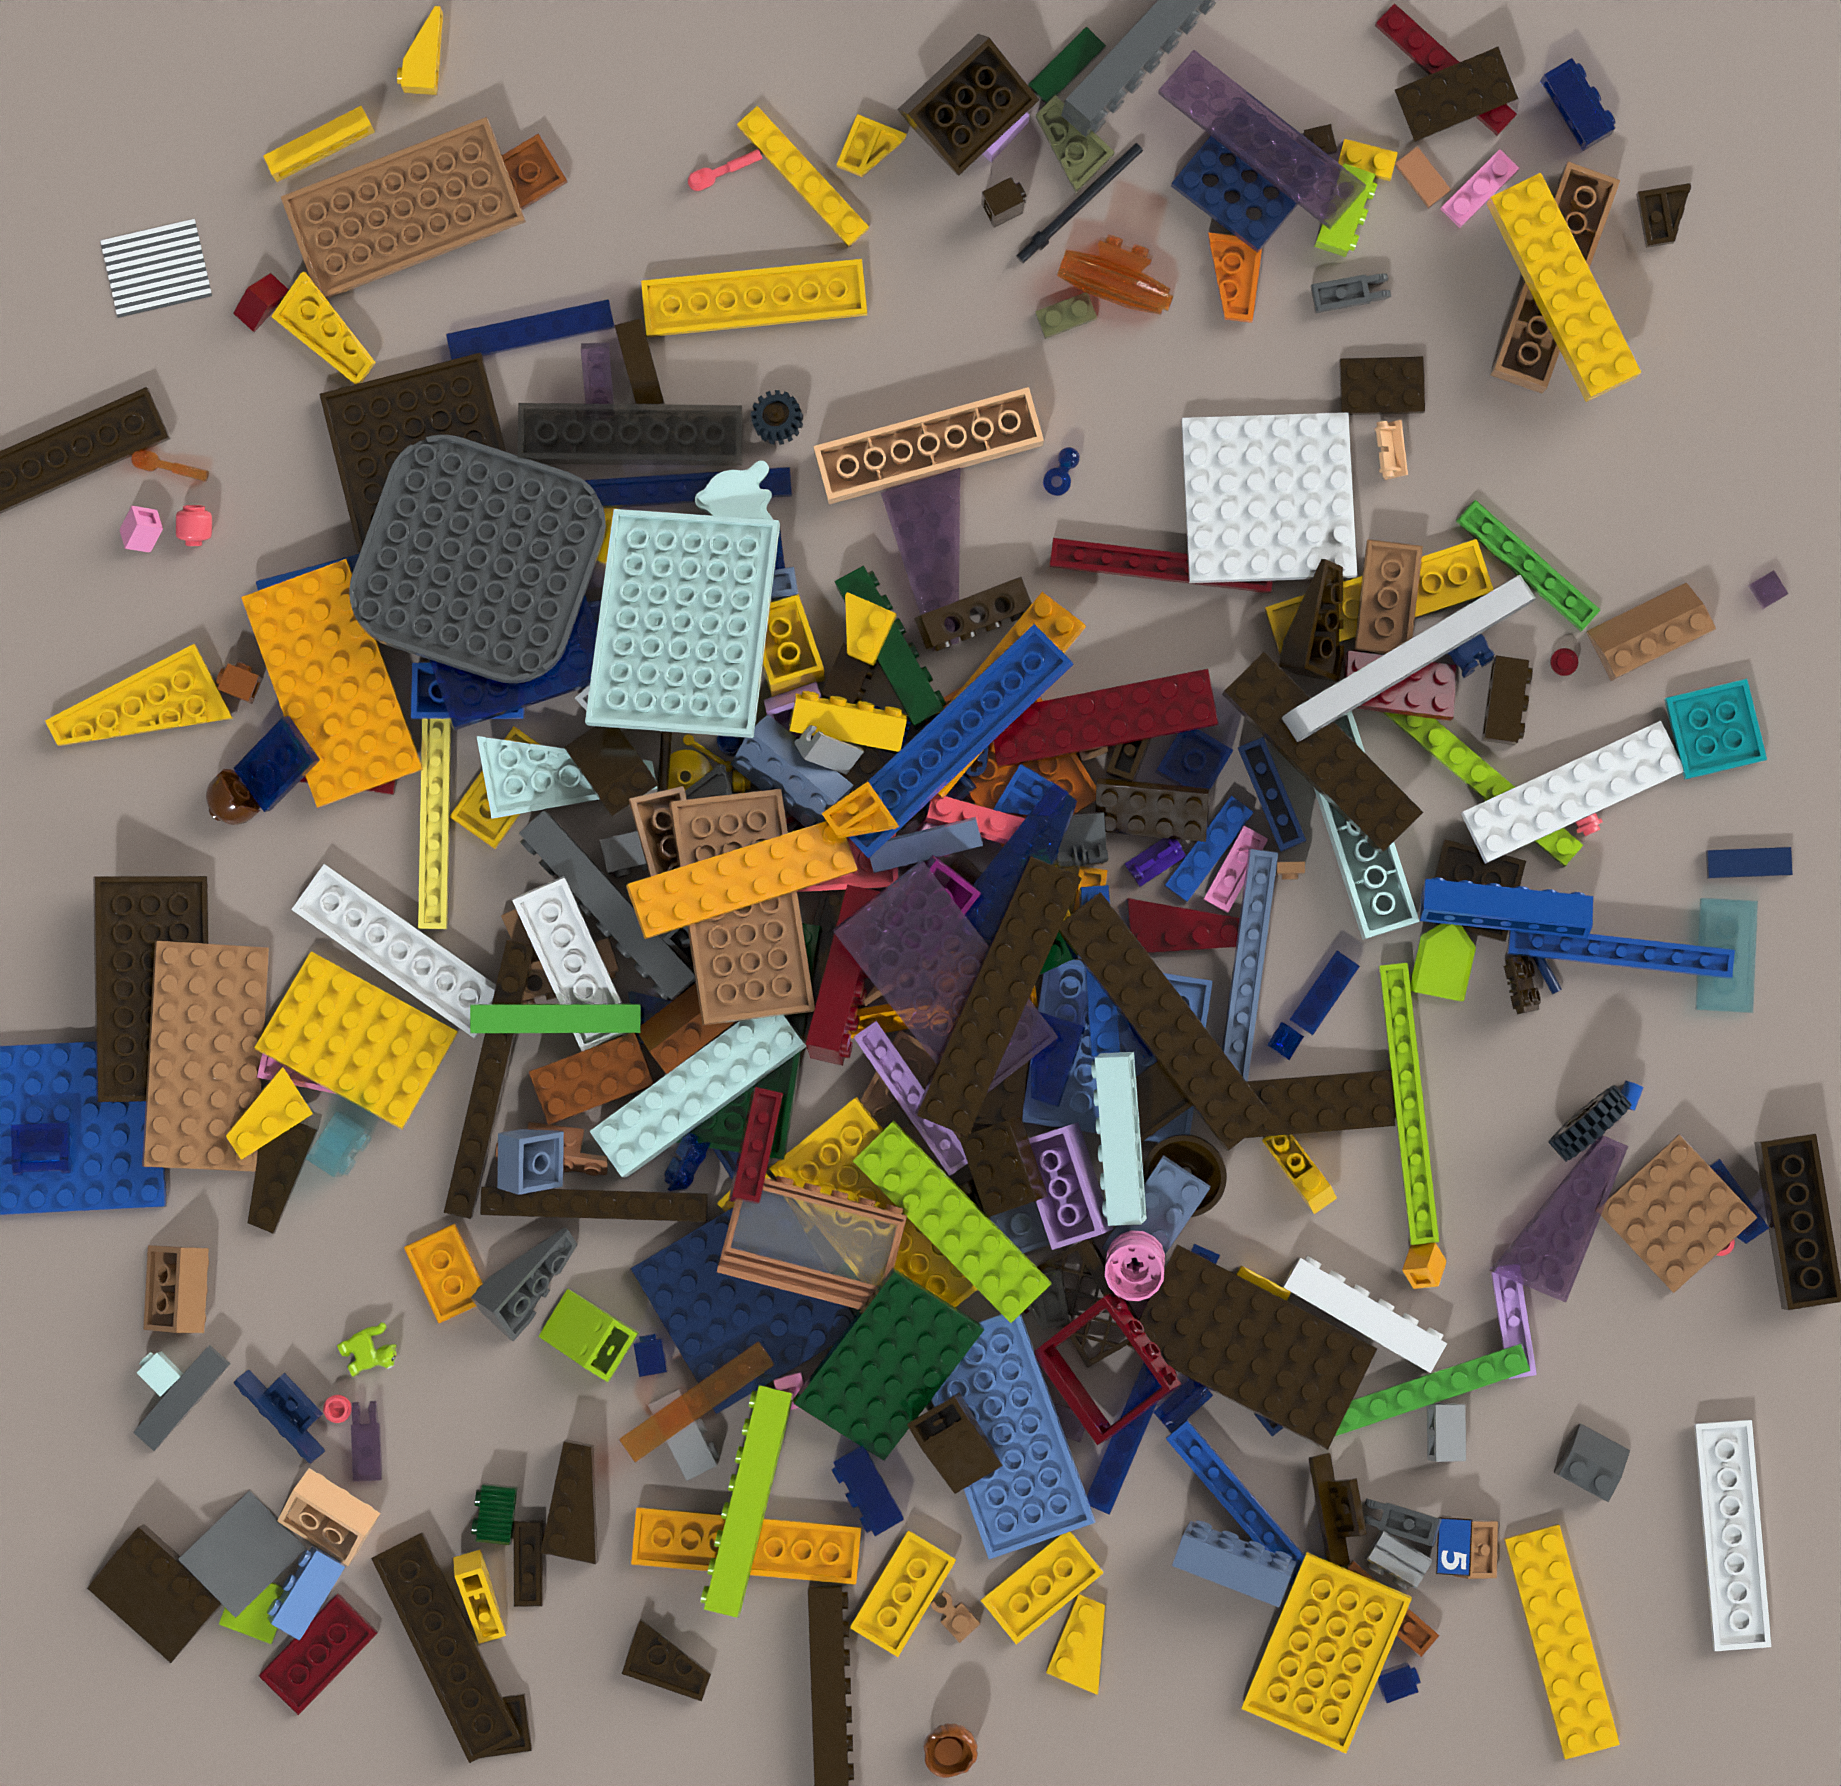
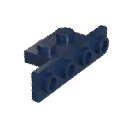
M250 1370L244 1372L233 1382L240 1393L251 1401L259 1413L269 1420L278 1430V1433L286 1438L297 1450L298 1454L311 1464L325 1452V1449L307 1431L323 1413L286 1373H283L268 1389Z

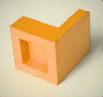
M1436 1243L1411 1245L1402 1271L1413 1289L1437 1287L1446 1265V1259Z

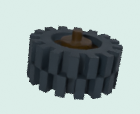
M775 390V395H771L770 391L766 392V398H763L762 395L759 396V403L754 402L752 406L754 411H751L752 423L758 436H761V439L765 442L768 439L769 443L775 445V441H778L779 445L784 444V439H787L788 442L792 441L793 434L797 437L800 433L798 428L802 429L803 414L795 397H790L789 393L785 391L782 395L780 390Z

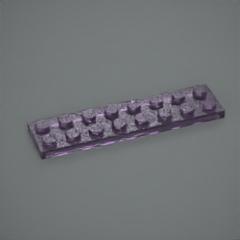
M1195 50L1189 54L1158 90V94L1329 229L1335 225L1366 188V184Z

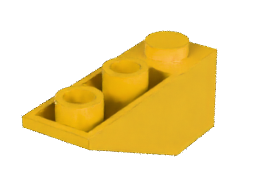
M1292 1134L1267 1136L1262 1140L1296 1191L1314 1214L1337 1199L1329 1182Z

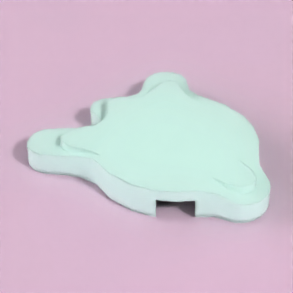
M758 461L747 470H728L717 474L711 479L706 488L696 495L695 504L697 508L706 511L712 516L773 520L766 509L772 498V493L767 489L759 487V484L769 472L768 464L765 461Z

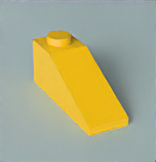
M434 6L404 56L402 67H398L397 84H401L404 93L437 95L443 12L440 6Z
M481 1550L453 1557L454 1576L478 1643L506 1636Z

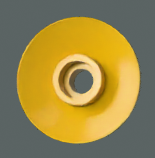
M679 750L672 753L670 757L668 790L683 786L685 791L713 770L708 759L693 750ZM685 771L691 774V778L687 782L682 781L680 778L681 774Z

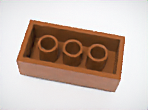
M637 1033L627 1034L529 1071L548 1125L645 1090L655 1084Z

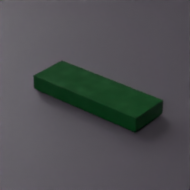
M1085 27L1028 86L1047 104L1055 95L1058 96L1106 48V45L1088 27Z

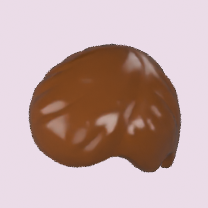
M955 1723L939 1725L930 1732L923 1745L927 1768L934 1775L942 1778L954 1777L968 1772L978 1756V1745L973 1734L964 1726Z

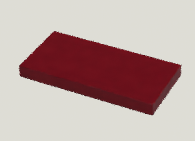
M338 1593L313 1618L300 1640L294 1638L258 1676L299 1715L379 1632Z

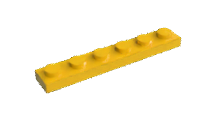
M758 106L737 123V127L848 247L869 230V226Z

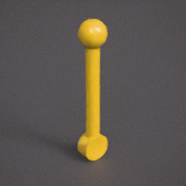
M687 734L684 736L683 742L685 745H692L718 764L725 765L726 772H730L733 769L730 761L725 762L694 741L692 735Z

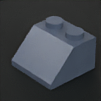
M519 1129L498 1133L497 1188L519 1195L563 1187L564 1132L557 1130Z

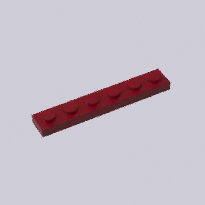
M1395 3L1375 24V27L1429 75L1459 63L1452 54ZM1505 104L1476 118L1498 136L1516 117L1517 113Z

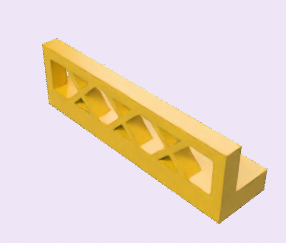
M359 106L263 155L272 176L276 182H279L373 134L375 131L362 106Z

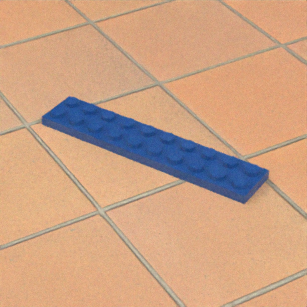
M1035 624L1031 626L868 781L899 827L892 830L849 837L850 840L870 858L1074 665L1072 661Z

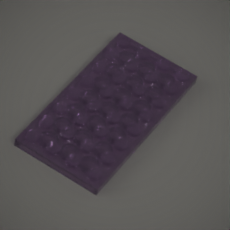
M921 860L832 931L937 1064L988 949V945ZM1030 999L1027 1001L988 1092L1058 1038Z

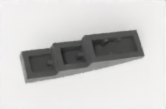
M209 1345L133 1433L155 1451L173 1429L182 1422L191 1409L204 1397L231 1363Z

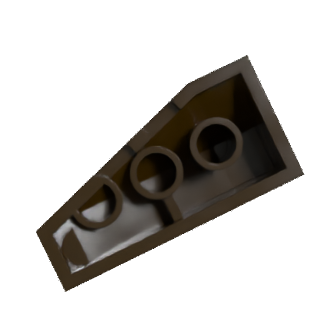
M1321 559L1284 638L1279 661L1280 668L1297 675L1339 682L1344 658V646L1340 645L1339 629H1344V619H1339V604L1343 601L1342 566L1329 560Z

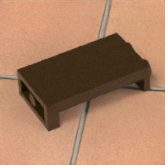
M1158 1061L1136 1076L1140 1138L1142 1143L1149 1136L1192 1107V1105Z

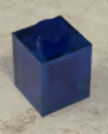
M656 1333L639 1336L640 1342L633 1343L639 1377L668 1372L663 1338L656 1339Z
M1407 1662L1382 1670L1377 1680L1386 1703L1418 1693L1417 1684L1421 1683L1416 1668H1410Z

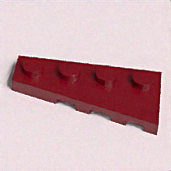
M1127 898L1129 929L1147 953L1236 947L1240 918Z

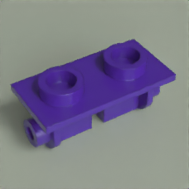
M1162 838L1125 863V866L1139 887H1141L1186 857L1177 839Z

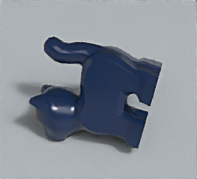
M1482 634L1477 635L1447 653L1462 670L1463 678L1471 675L1479 663L1481 667L1491 663L1495 655Z

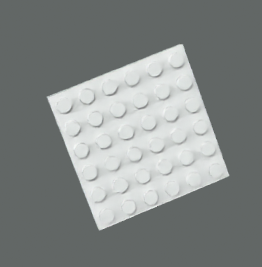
M1348 413L1182 418L1189 583L1312 579L1321 559H1326L1342 566L1343 578L1357 577Z

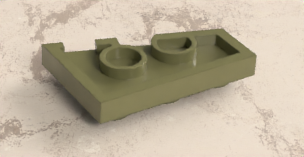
M1055 95L1036 114L1035 118L1075 193H1077L1114 156L1115 152L1094 132L1091 131L1085 137L1063 118L1061 114L1064 103Z

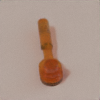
M147 450L137 451L131 458L132 464L136 468L146 471H154L157 468L172 471L174 474L205 482L209 476V471L176 462L160 460L156 453Z

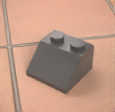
M1580 1423L1554 1473L1609 1502L1622 1478L1630 1450Z

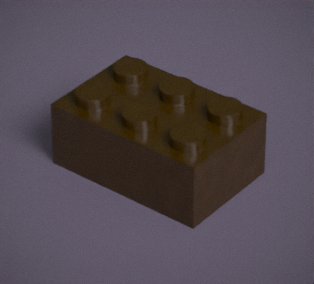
M1021 1116L970 1133L968 1136L959 1137L987 1218L1048 1196Z

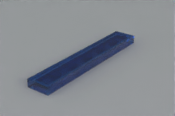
M607 299L448 333L446 337L451 360L480 352L482 356L608 330L615 328L610 301Z

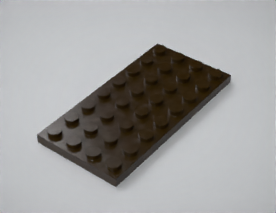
M207 876L93 877L96 1102L146 1101L155 941L208 944Z
M1178 1244L1175 1246L1164 1268V1279L1159 1290L1149 1298L1139 1318L1147 1337L1159 1347L1162 1358L1176 1372L1326 1450L1329 1449L1378 1349ZM1128 1340L1126 1346L1134 1349V1347Z

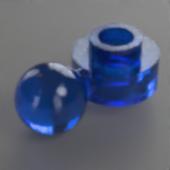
M1063 448L1058 454L1059 467L1050 469L1045 474L1043 485L1045 490L1051 495L1061 496L1069 491L1071 477L1068 472L1080 462V454L1075 448ZM1056 476L1062 479V484L1059 487L1052 485V479Z

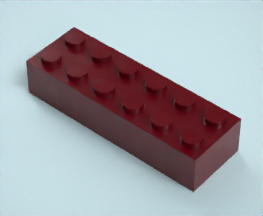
M847 884L806 1040L810 1059L843 1066L845 1058H850L853 1048V1042L850 1041L852 1031L856 1032L860 1020V1015H857L858 1006L863 1005L867 993V989L864 988L865 979L871 978L874 965L871 962L872 952L877 953L880 944L878 929L879 925L884 926L882 920L887 915L885 902L882 901L879 891Z

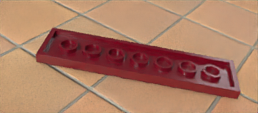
M1209 669L1035 702L993 740L997 766L1000 768L1219 725Z

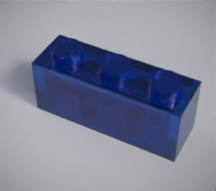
M1571 58L1544 74L1540 82L1581 149L1585 151L1610 136L1616 129L1614 126L1616 122L1612 113L1609 110H1604L1599 102L1601 101V96L1594 86L1590 87L1585 79L1587 74L1580 63L1576 64L1574 59Z
M863 1445L854 1448L833 1461L835 1467L831 1470L839 1484L842 1482L846 1484L849 1492L845 1493L853 1509L857 1506L863 1516L859 1520L867 1533L872 1531L874 1536H877L904 1520L905 1517Z

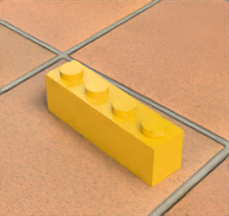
M802 691V694L795 693L789 724L790 731L803 734L810 725L817 727L816 731L812 734L813 736L820 731L826 736L844 742L897 752L901 750L907 721L906 714H902L901 709L888 706L885 707V710L876 709L874 704L858 701L857 705L846 703L847 699L837 696H830V700L818 698V693L811 691Z

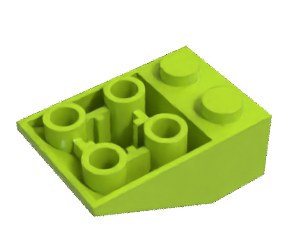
M567 1289L538 1337L585 1369L609 1382L640 1332L572 1290Z

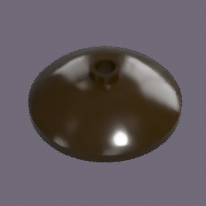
M1179 1134L1163 1139L1152 1148L1143 1166L1144 1184L1164 1155L1180 1167L1190 1168L1191 1174L1211 1186L1191 1217L1208 1212L1219 1202L1226 1187L1227 1170L1221 1154L1211 1143L1195 1135Z

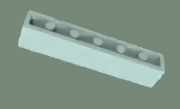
M1134 1052L1100 1053L1095 1057V1061L1092 1062L1091 1072L1092 1077L1096 1078L1097 1089L1094 1090V1104L1099 1106V1117L1096 1118V1132L1101 1134L1102 1144L1098 1146L1099 1162H1103L1104 1173L1100 1175L1101 1189L1105 1190L1106 1201H1103L1102 1212L1104 1218H1107L1108 1226L1141 1225L1147 1219Z

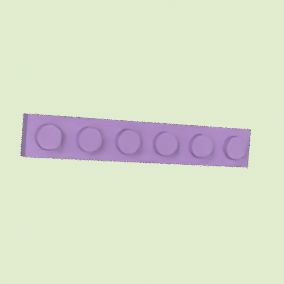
M877 1021L855 1035L854 1039L948 1175H952L968 1164L961 1142L952 1130L916 1116V1109L925 1090Z

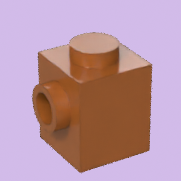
M237 662L236 666L228 663L226 669L222 668L217 676L216 683L219 684L217 689L225 694L253 704L263 678L251 673L253 668Z

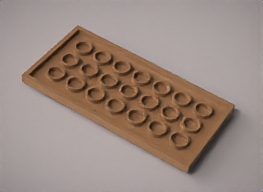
M487 117L281 196L310 279L326 299L526 222Z
M781 789L679 800L669 803L679 868L788 833ZM797 891L687 926L702 1026L813 1012L815 1010Z
M155 941L143 1167L256 1171L257 1150L241 1160L225 1135L261 1092V1078H257L262 1053L255 1050L254 1047L264 1032L268 947Z

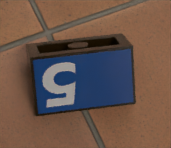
M1440 1515L1438 1518L1442 1520L1437 1536L1436 1574L1471 1576L1473 1519L1451 1518V1516Z

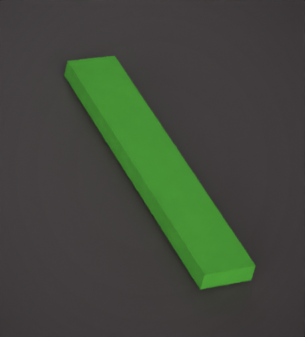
M1475 500L1456 521L1517 576L1521 575L1528 586L1578 630L1583 631L1599 613L1600 609L1478 501Z
M470 1004V1033H640V1004Z

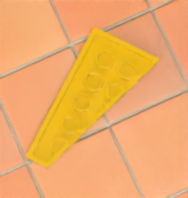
M192 644L45 720L56 744L64 746L234 718L220 691L217 689L218 687L197 646Z

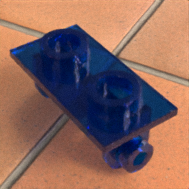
M692 1133L683 1136L675 1152L682 1160L678 1157H673L664 1172V1181L670 1184L668 1187L669 1191L687 1189L692 1184L699 1165L706 1157L710 1142L698 1143V1137Z
M1189 1379L1153 1413L1172 1433L1204 1405L1213 1394L1205 1386Z

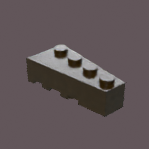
M566 1439L562 1446L540 1553L596 1565L598 1563L594 1445Z

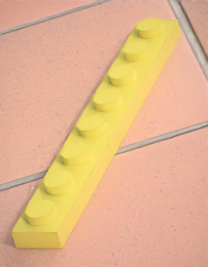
M422 719L421 764L424 770H421L418 929H447L451 719Z

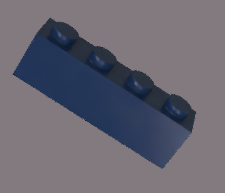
M1264 737L1237 747L1280 852L1305 843L1306 838Z

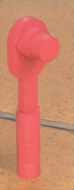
M759 149L731 160L714 170L710 168L697 170L688 177V185L694 191H702L711 187L717 177L729 172L732 173L762 160V155Z

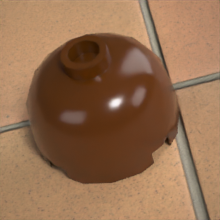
M223 769L213 778L207 787L206 800L209 813L215 820L231 825H239L252 819L260 811L258 809L262 807V802L254 787L249 782L245 787L238 780L241 775L231 769Z

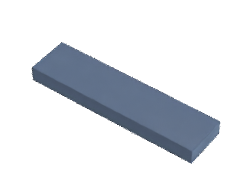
M976 817L890 838L870 857L874 873L928 860L932 855L940 857L983 846Z

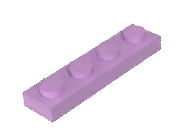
M1519 1263L1490 1267L1502 1347L1505 1349L1521 1343L1530 1368L1528 1372L1507 1379L1537 1375Z

